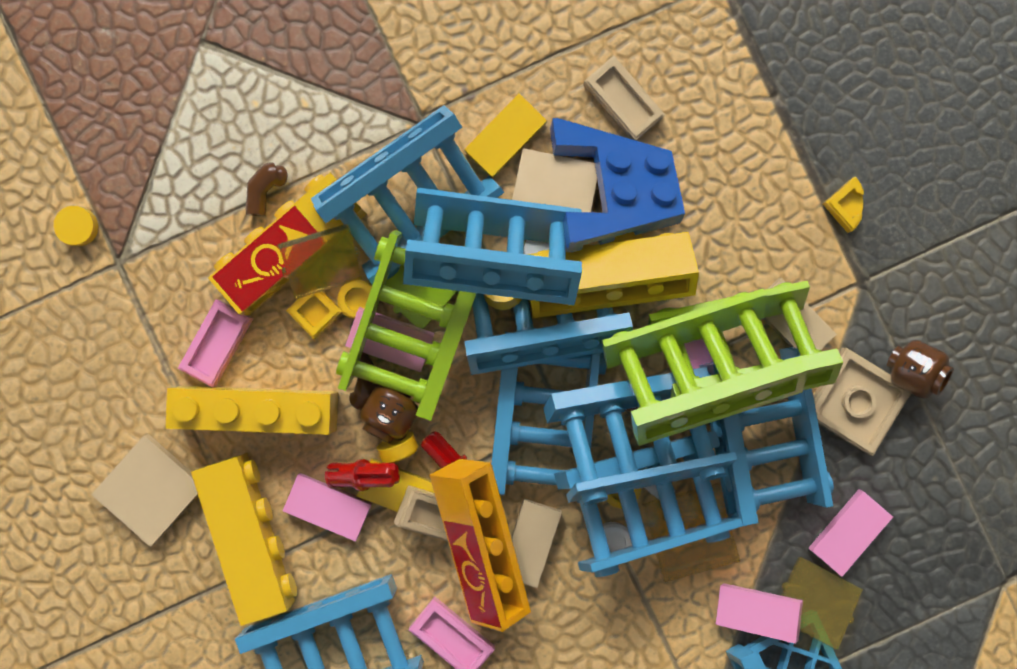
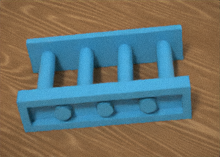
M445 105L311 198L315 210L323 221L327 223L333 218L335 220L340 219L370 260L361 266L372 285L380 264L379 261L374 260L378 243L354 212V203L366 195L374 196L398 231L403 233L398 247L406 249L407 239L422 241L425 227L414 226L388 189L387 184L388 179L401 171L408 173L417 188L438 190L420 163L422 160L421 156L434 147L435 149H441L468 190L464 194L498 198L504 193L502 188L490 176L480 181L454 141L455 132L463 127L455 114ZM441 229L440 238L451 230ZM393 262L387 279L394 276L401 265Z
M417 188L414 225L425 228L422 241L407 239L403 284L575 305L582 275V262L566 260L563 219L566 212H581V209ZM441 229L466 232L465 247L440 244ZM483 234L508 237L507 252L481 249ZM524 240L549 243V257L524 254Z
M476 293L472 308L477 338L464 342L471 375L601 353L604 352L602 340L611 338L614 334L621 331H633L630 313L615 314L613 307L597 309V318L583 321H574L572 313L556 315L557 325L536 329L533 327L529 302L527 299H522L518 305L513 307L517 331L495 336L493 335L489 306L485 301L484 294Z
M604 352L538 363L587 369L586 388L597 386L598 375H605L607 367ZM518 367L501 370L491 463L500 495L505 494V485H513L514 481L557 486L554 473L565 471L515 465L516 461L508 460L510 445H518V442L572 447L568 431L520 426V422L512 421L514 405L522 406V402L546 404L552 393L565 391L524 386V382H517ZM594 415L585 416L586 418L582 421L590 451Z
M797 347L779 349L780 357L783 360L800 356ZM714 362L699 365L700 368L707 367L710 376L719 374ZM812 388L788 397L789 401L753 408L710 423L711 431L716 430L720 443L719 447L714 448L715 454L735 452L738 459L725 469L726 475L720 477L727 518H741L743 526L759 523L757 510H759L761 505L805 495L807 503L826 508L833 506L831 494L833 493L834 485L826 468ZM792 417L795 441L748 450L744 446L742 431H744L746 426ZM799 456L803 480L757 490L752 487L749 473L752 466Z
M707 367L693 369L695 376L700 378L710 376ZM672 373L646 377L656 400L663 401L671 397L672 384L676 383ZM629 380L552 393L543 408L547 423L561 421L562 425H566L581 482L575 483L566 494L568 503L582 500L585 506L593 505L607 500V495L698 476H700L703 482L715 480L726 475L725 469L738 459L735 452L715 455L706 425L704 424L689 429L699 459L677 463L668 436L653 441L660 466L638 471L621 415L625 411L624 409L640 407ZM600 414L601 418L606 419L621 474L598 478L582 422L586 418L585 416Z
M716 430L709 431L708 434L712 447H719L720 443ZM692 436L670 441L676 459L683 457L684 461L699 459ZM654 446L633 452L637 469L645 467L649 469L660 466ZM616 456L594 462L598 478L621 474ZM577 467L554 473L558 490L571 489L575 483L581 482ZM700 476L693 477L705 523L685 529L672 482L658 484L656 489L669 534L648 541L634 490L619 492L618 496L632 546L610 552L598 505L585 506L582 500H580L594 557L578 562L579 570L594 572L595 577L612 575L620 571L618 565L703 538H706L707 543L727 539L730 537L729 530L743 526L741 518H721L711 481L703 482Z
M392 574L248 626L235 638L240 654L254 649L255 654H260L265 669H283L275 647L278 645V640L291 636L293 640L298 641L308 669H325L312 633L316 631V626L329 622L331 627L335 626L350 669H368L350 619L353 618L352 613L366 608L368 613H373L392 665L384 669H422L424 664L422 655L406 659L388 610L389 599L394 597L397 590Z

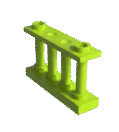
M394 230L389 234L388 238L381 237L377 246L374 260L379 261L380 264L350 353L344 351L339 360L336 374L342 377L338 389L346 391L353 382L354 376L412 396L414 402L420 403L416 416L431 421L476 293L459 291L455 305L447 303L446 306H442L386 286L392 263L394 262L402 266L405 263L406 249L398 247L403 233ZM382 301L439 321V326L446 328L442 342L433 341V344L373 324L379 302ZM369 339L426 359V364L433 366L429 379L420 378L418 382L361 362L360 358L366 340Z
M808 281L793 284L785 282L778 284L774 288L764 290L767 295L764 318L779 314L784 315L800 353V358L807 369L803 390L834 384L843 365L840 353L837 348L826 351L816 349L800 310L804 309L810 285ZM731 297L676 309L672 307L661 309L657 313L649 314L648 325L728 300ZM722 331V332H719V334H720V336H721V338H722V341H723V343H724V345H725V347H726V349H727V351H728V353H729V355H730V357H731V359H732V361H733V358H732V355H731V353H730L729 347H728V345H727L726 339H725V337H724L723 331ZM685 344L679 345L697 386L703 388L722 381L719 374L702 378L695 376ZM761 362L760 365L741 369L736 367L738 373L743 374L763 368ZM677 383L672 384L670 398L681 394Z
M763 288L750 293L741 292L728 300L633 331H621L614 334L611 338L602 340L607 368L623 365L640 407L631 411L633 433L639 446L803 392L807 369L800 356L786 361L779 359L759 319L764 318L767 295ZM742 325L763 368L746 374L738 373L719 332ZM701 338L722 379L719 383L703 388L696 385L679 348V345ZM663 351L681 392L679 396L663 401L655 399L639 361V358Z

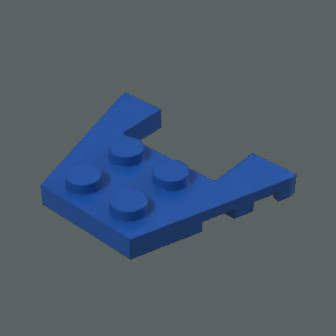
M552 118L550 135L553 156L594 158L603 213H565L563 229L567 252L582 250L583 245L596 241L600 245L613 242L615 236L634 232L635 235L681 223L685 210L672 151L563 119Z

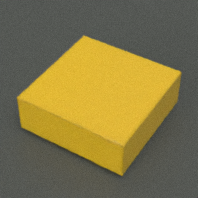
M315 283L286 310L313 339H317L342 314L339 306Z

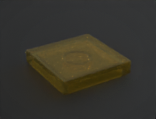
M717 483L712 484L721 518H727L720 485ZM696 489L675 495L685 529L705 523ZM660 500L643 503L642 507L651 540L668 535L669 532ZM729 530L730 537L721 541L707 543L706 538L655 553L662 580L668 582L741 562L733 531Z

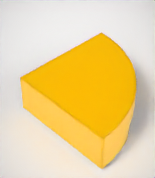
M857 177L851 178L822 204L847 233L852 232L859 225L863 216L864 190Z

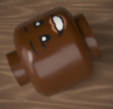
M919 340L911 341L904 348L897 346L887 362V367L892 369V384L922 399H926L933 394L939 396L946 388L954 371V368L949 366V356L946 353Z
M381 385L375 386L359 414L361 421L365 423L362 429L391 444L393 439L402 440L408 434L417 417L418 405L411 400L412 396Z

